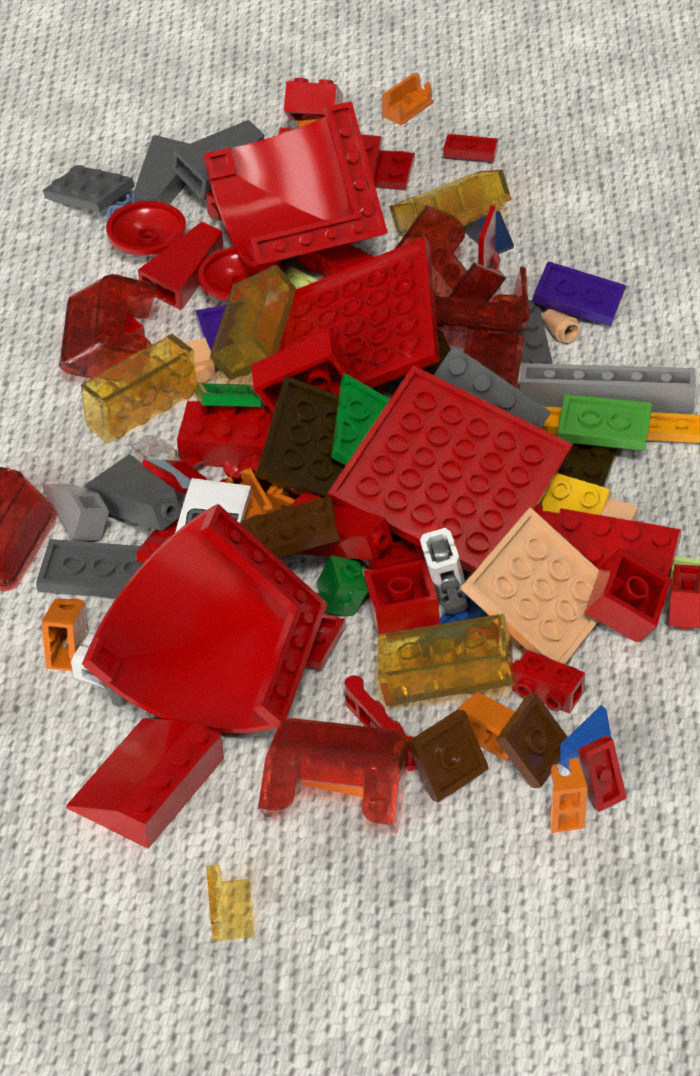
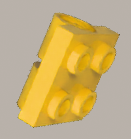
M557 473L545 493L541 506H543V511L559 513L560 508L600 515L610 498L611 490Z

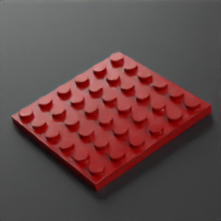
M420 238L276 297V353L330 330L355 365L358 381L370 388L408 374L413 365L421 369L439 362L430 244L426 238Z
M413 365L329 490L327 497H331L332 502L341 507L363 510L386 518L390 532L421 548L420 540L423 534L442 528L451 531L461 567L473 573L529 508L535 511L571 452L573 444Z

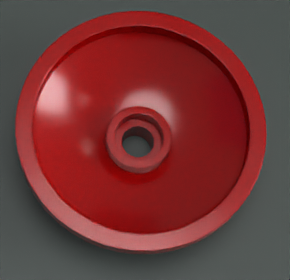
M140 201L125 205L116 210L109 217L106 224V234L110 243L117 249L136 256L157 255L186 233V220L182 212L170 204L159 201Z
M229 247L208 256L200 265L198 278L200 286L209 295L227 302H246L262 297L276 286L280 278V265L276 261L251 267L243 261L235 247Z

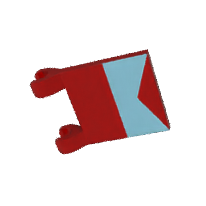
M191 456L184 461L143 459L142 462L143 466L180 494H187L192 478L209 480L196 471L199 465H205V461L198 456ZM227 478L222 479L219 482H225Z

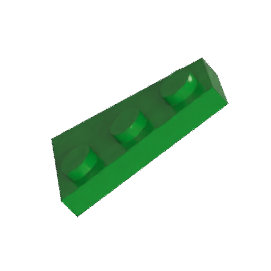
M344 373L340 384L331 454L333 459L344 465H347L390 400Z

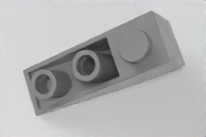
M43 484V490L73 541L101 540L109 510L99 493L73 484Z

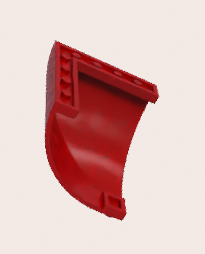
M352 101L327 106L324 108L325 117L286 133L234 148L204 153L203 159L222 221L236 251L249 266H260L388 234Z
M216 504L181 527L136 571L102 619L81 665L130 703L166 720L193 721L221 733H252L274 729L285 725L328 603L220 504Z

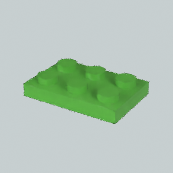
M564 394L557 436L570 443L646 451L652 403Z

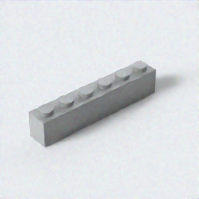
M521 363L520 391L544 407H562L564 394L650 402L652 403L651 412L693 413L696 376L695 368Z

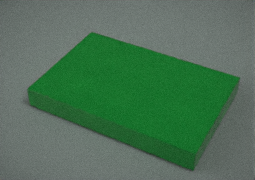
M196 384L195 394L202 405L261 407V398L251 384Z

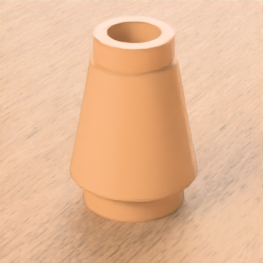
M549 309L543 314V323L559 342L570 343L579 336L580 326L576 318L553 309Z

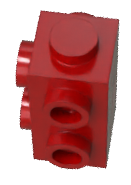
M528 649L520 660L514 661L510 669L509 676L512 678V691L517 692L523 698L526 695L536 693L541 701L552 710H561L570 714L584 694L585 672Z

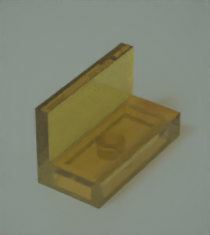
M220 864L206 866L213 942L255 938L249 879L222 881Z

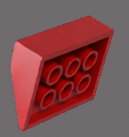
M142 718L68 802L66 809L149 849L223 761L222 734L193 721Z

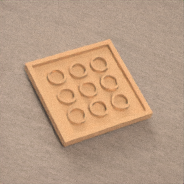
M529 508L460 587L467 596L524 648L563 664L568 661L599 622L584 613L599 570L532 508Z

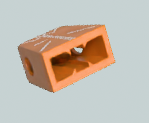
M78 598L54 599L43 617L42 632L46 669L72 671L71 661L73 655L80 645L83 646L82 643L88 636L86 603ZM64 639H66L64 643H68L67 648L62 645Z

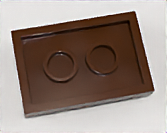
M331 497L314 498L306 503L285 506L274 512L263 515L257 514L242 520V526L277 558L340 541Z

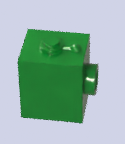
M331 556L316 581L320 597L328 603L325 613L354 616L368 592L359 560Z

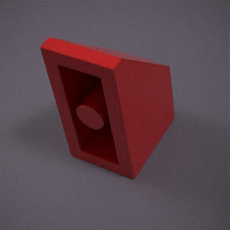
M674 564L669 626H676L684 630L700 628V566Z

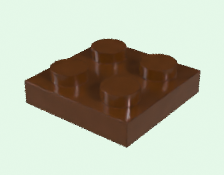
M535 693L526 695L496 738V741L530 787L540 788L551 774L552 766L554 764L557 765L560 761V746L568 736Z
M457 709L407 742L429 796L433 801H441L489 769L464 710Z

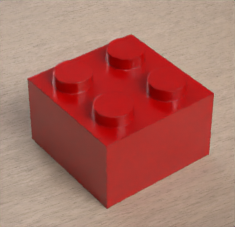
M294 78L293 81H286L284 113L292 121L325 117V107L343 103V93L332 80L320 79L318 83H310L306 78Z
M619 548L601 565L584 613L634 642H640L657 627L672 579Z
M425 559L363 571L368 590L366 594L379 640L441 627L438 598Z

